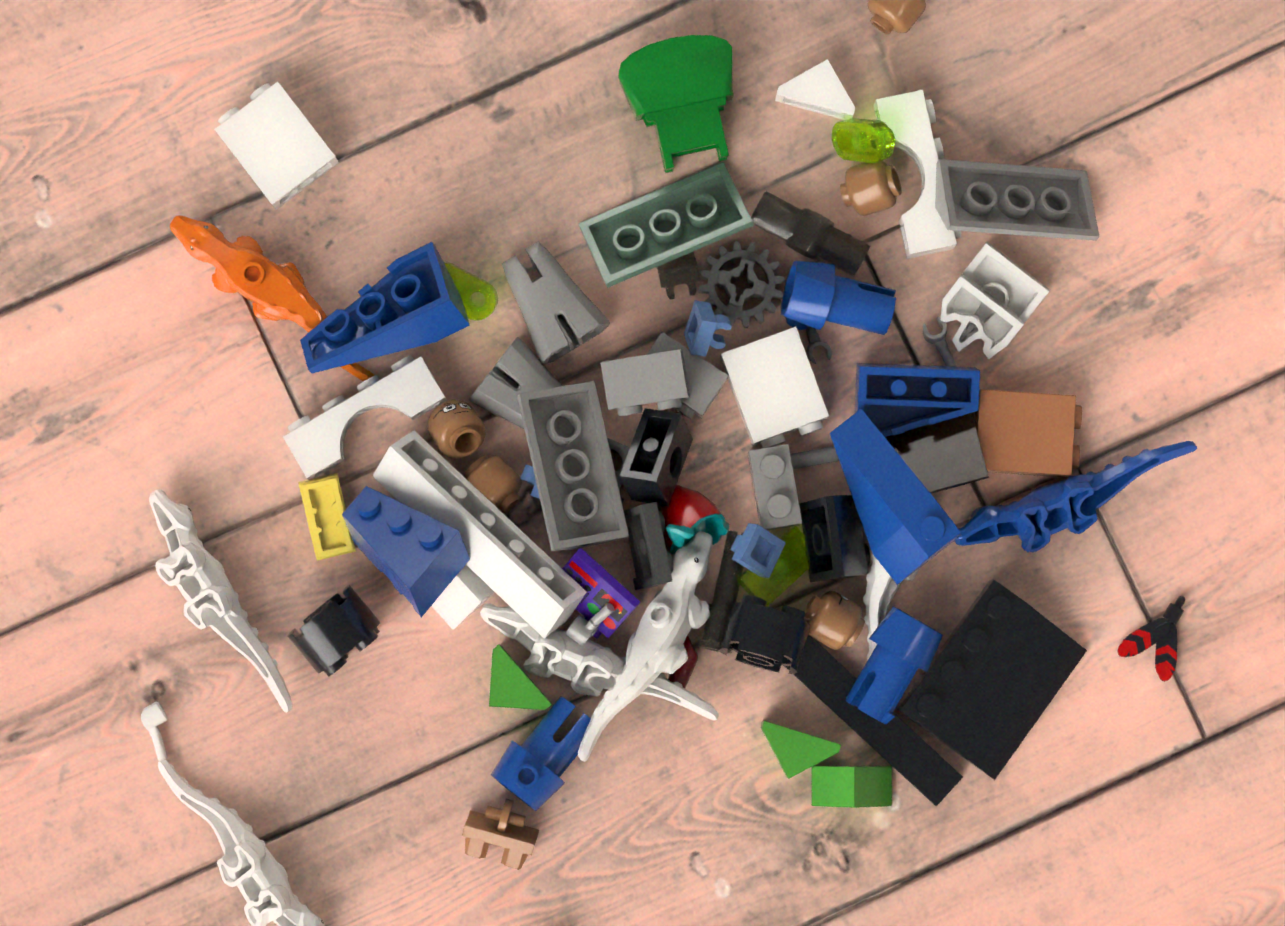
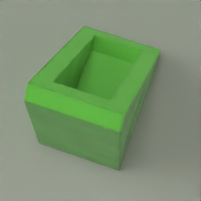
M498 644L492 652L489 707L547 710L553 704L505 649Z
M764 720L761 724V730L788 779L839 753L841 744Z
M812 766L811 806L850 808L892 806V766Z

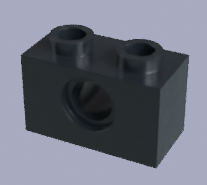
M644 409L620 473V478L632 501L644 503L657 502V505L669 506L693 441L682 414Z

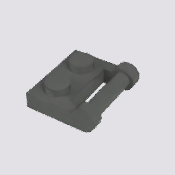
M657 502L624 510L636 578H633L634 589H646L672 582L673 560L665 547L663 537L665 533V520L662 513L658 511Z

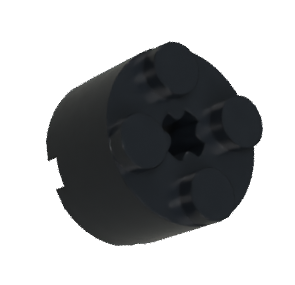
M350 585L343 590V594L346 597L342 598L338 593L304 619L303 622L305 624L299 628L302 632L301 634L295 628L288 634V638L316 672L321 673L324 671L328 677L347 662L346 659L349 657L347 653L356 646L359 651H362L378 637L377 634L380 632L377 628L380 621Z
M743 595L742 602L733 603L720 652L727 656L728 649L737 652L735 660L779 673L781 665L790 666L788 674H796L810 630V624L804 621L806 613L790 606H782L780 611L766 607L767 601L762 598Z

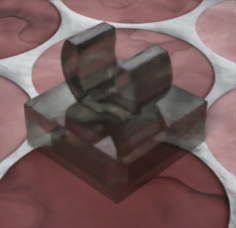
M694 251L656 267L661 288L665 287L666 294L670 300L675 299L674 287L679 284H687L690 296L695 295V281H700Z

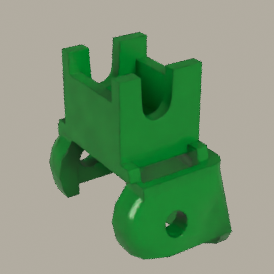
M688 35L669 38L649 44L631 53L621 62L618 73L620 85L634 114L635 121L643 120L646 127L655 126L665 174L673 172L674 164L672 158L716 148L719 162L727 160L729 153L719 111L724 110L726 101L732 100L734 96L732 46L727 40L712 35Z

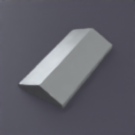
M939 159L936 163L935 208L947 230L1097 241L1099 238L1088 174L1085 170Z
M595 381L519 393L517 397L551 551L579 549L580 547L586 548L629 537Z

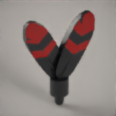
M1179 596L1175 604L1170 603L1163 614L1164 618H1158L1144 625L1123 639L1117 650L1118 655L1121 657H1132L1156 643L1155 669L1162 681H1168L1176 668L1177 629L1175 624H1177L1184 612L1181 608L1185 603V597Z

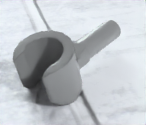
M937 317L939 327L942 329V332L938 335L930 334L924 323L923 336L925 340L935 344L946 366L957 367L945 339L947 333L946 322L941 321V318Z
M607 603L589 621L579 615L568 628L566 635L578 644L584 645L596 633L600 623L614 612V606Z

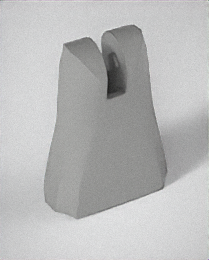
M538 241L525 250L531 259L533 268H536L539 272V278L531 281L527 274V269L521 265L516 256L503 262L502 266L508 284L525 320L541 364H548L602 333L609 326L610 322L568 276L552 254Z
M517 337L496 363L493 370L488 373L469 401L524 429L517 395L523 392L563 385L541 364L530 348Z

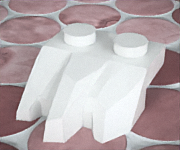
M986 242L942 299L940 320L946 323L954 320L961 322L959 329L952 339L958 352L974 340L982 339L985 342L983 353L990 359L1008 346L1050 289L990 243Z

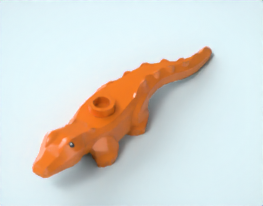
M180 215L175 216L170 223L172 233L181 241L192 257L202 262H208L216 267L215 273L212 274L214 287L225 293L234 294L238 292L253 302V312L257 318L274 321L289 319L303 327L308 333L327 318L321 306L309 294L304 284V279L295 264L289 262L277 265L263 255L261 247L252 237L241 236L237 238V242L231 243L213 224ZM357 363L340 366L362 381L375 376Z

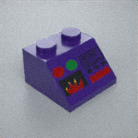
M581 547L562 568L587 592L576 607V610L584 616V619L589 621L607 603L612 604L615 608L614 612L597 627L598 629L593 635L596 639L601 634L609 639L641 603Z

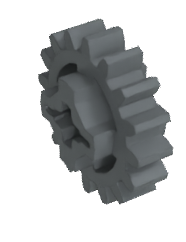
M735 241L732 252H728L725 247L720 246L718 249L720 258L718 260L711 256H708L706 259L711 270L700 271L699 276L708 281L707 284H703L698 288L699 293L709 294V298L704 302H709L711 307L715 306L716 311L714 315L721 314L727 316L732 326L736 319H741L743 327L748 328L750 318L752 317L760 324L763 323L764 315L762 312L766 310L774 314L777 309L771 300L783 298L784 293L775 289V286L785 281L783 276L774 275L780 263L776 261L769 264L766 261L770 252L767 249L761 252L760 255L756 254L755 243L753 242L750 243L747 250H741L739 241ZM741 259L740 265L733 270L720 271L721 267L726 263ZM755 263L764 271L768 284L757 278L753 270ZM744 268H747V284L752 286V289H745L743 294L740 295L739 301L736 302V286L730 282L731 280L738 281L739 277L743 274ZM715 286L725 290L730 299L728 307L718 298ZM753 298L764 299L758 306L750 310L741 311L745 302Z

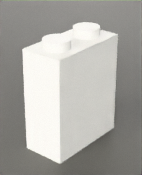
M278 81L272 86L266 83L251 94L250 99L252 101L240 110L234 107L227 111L218 120L220 125L214 129L276 210L339 163L335 155Z
M796 326L721 353L720 359L726 374L729 375L728 381L752 446L760 443L763 448L777 446L786 442L784 435L799 430L800 435L804 436L823 428L821 421L826 420L829 414Z

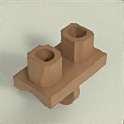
M510 799L505 800L503 810L492 806H487L485 814L470 810L462 836L466 837L465 854L479 859L486 858L489 844L505 848L501 863L507 867L519 870L522 868L527 856H532L539 829L524 826L526 816L511 812L514 801Z

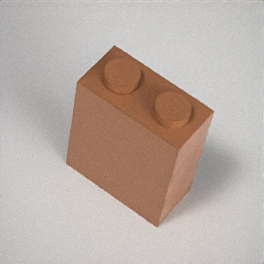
M979 390L978 411L975 412V427L988 473L1067 478L1072 475V469H1078L1080 446L1073 445L1074 429L1081 428L1082 406L1076 405V395Z

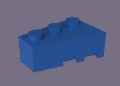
M857 363L854 414L862 409L883 436L887 437L976 412L979 407L980 370L976 367Z
M368 486L361 491L342 513L356 546L380 572H383L393 583L394 588L406 597L421 618L470 560L459 530Z

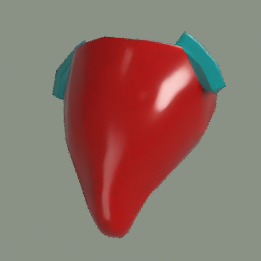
M676 484L669 506L660 505V512L665 520L664 542L671 554L685 546L700 531L712 536L713 545L718 543L722 535H726L729 531V523L725 521L724 516L716 505L698 491Z

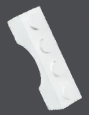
M923 90L876 99L873 107L881 143L896 147L907 153L916 163L922 180L921 194L918 202L899 219L907 259L954 249L957 245L956 238H961V231L947 230L935 208L936 163L939 159H944V151L940 137L933 138L930 123L936 122V116L932 100H925Z
M409 355L391 366L393 373L380 380L375 375L357 386L359 393L345 400L343 395L338 396L322 406L323 414L312 420L308 415L288 426L290 433L283 436L307 479L316 478L345 461L343 447L346 432L353 421L361 414L372 409L390 408L400 411L412 420H415L447 401L421 356L414 360L412 355Z

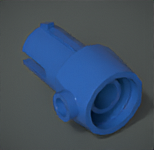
M795 260L786 279L781 302V315L786 317V322L792 328L796 326L798 330L807 329L808 326L821 330L825 321L885 335L895 309L896 297L894 295L896 290L836 276L835 264Z
M893 606L869 637L877 645L845 701L853 706H857L859 710L874 719L887 724L895 717L892 713L918 668L928 672L943 635Z
M562 696L559 697L521 746L511 741L491 774L494 779L534 811H537L565 784L560 779V776L578 755L581 741L591 719L583 713L563 740L555 742L553 735L576 707Z

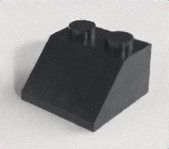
M852 495L826 496L800 503L810 582L868 574L867 567L870 565V551L868 545L863 540V526Z

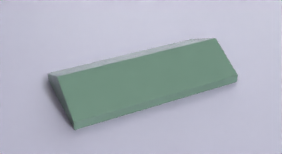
M724 162L578 223L607 288L754 226Z

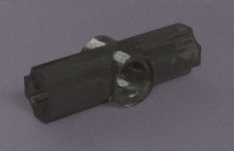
M767 191L764 192L751 216L754 226H758L767 233L786 241L785 244L792 250L813 260L818 258L828 264H835V268L852 277L856 275L870 248L865 242L835 228L834 223L821 214L807 208L801 210Z

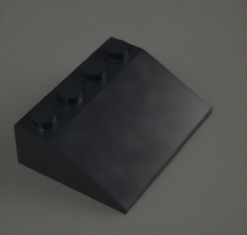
M993 579L986 584L933 658L928 672H923L897 710L995 780L1087 650L1028 603Z

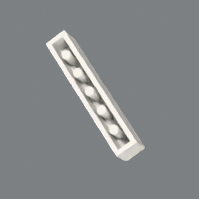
M415 430L389 447L373 474V477L399 502L459 530L470 558L466 565L543 638H546L568 621L587 593L573 578Z

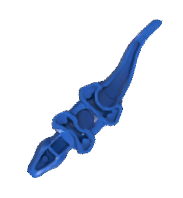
M1185 441L1165 445L1153 450L1144 449L1139 455L1134 457H1123L1122 462L1117 465L1107 464L1104 470L1094 473L1090 471L1086 475L1069 476L1065 480L1038 487L1021 500L1014 501L1009 505L976 508L971 514L970 521L962 528H958L961 531V536L955 540V543L961 546L992 543L1001 537L1018 535L1022 541L1021 547L1024 551L1037 552L1050 542L1052 534L1066 528L1074 534L1083 533L1098 520L1096 510L1122 491L1133 480L1164 462L1195 451L1197 446L1193 441Z

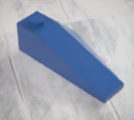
M433 242L396 259L387 267L389 273L373 287L366 284L358 291L361 297L345 310L336 309L300 340L306 364L311 373L435 343L470 326L461 295Z
M862 409L830 432L872 554L898 585L961 536V531Z

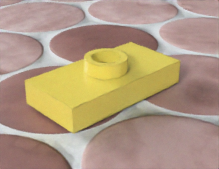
M338 473L298 482L317 561L356 552L354 541L342 516L346 507Z

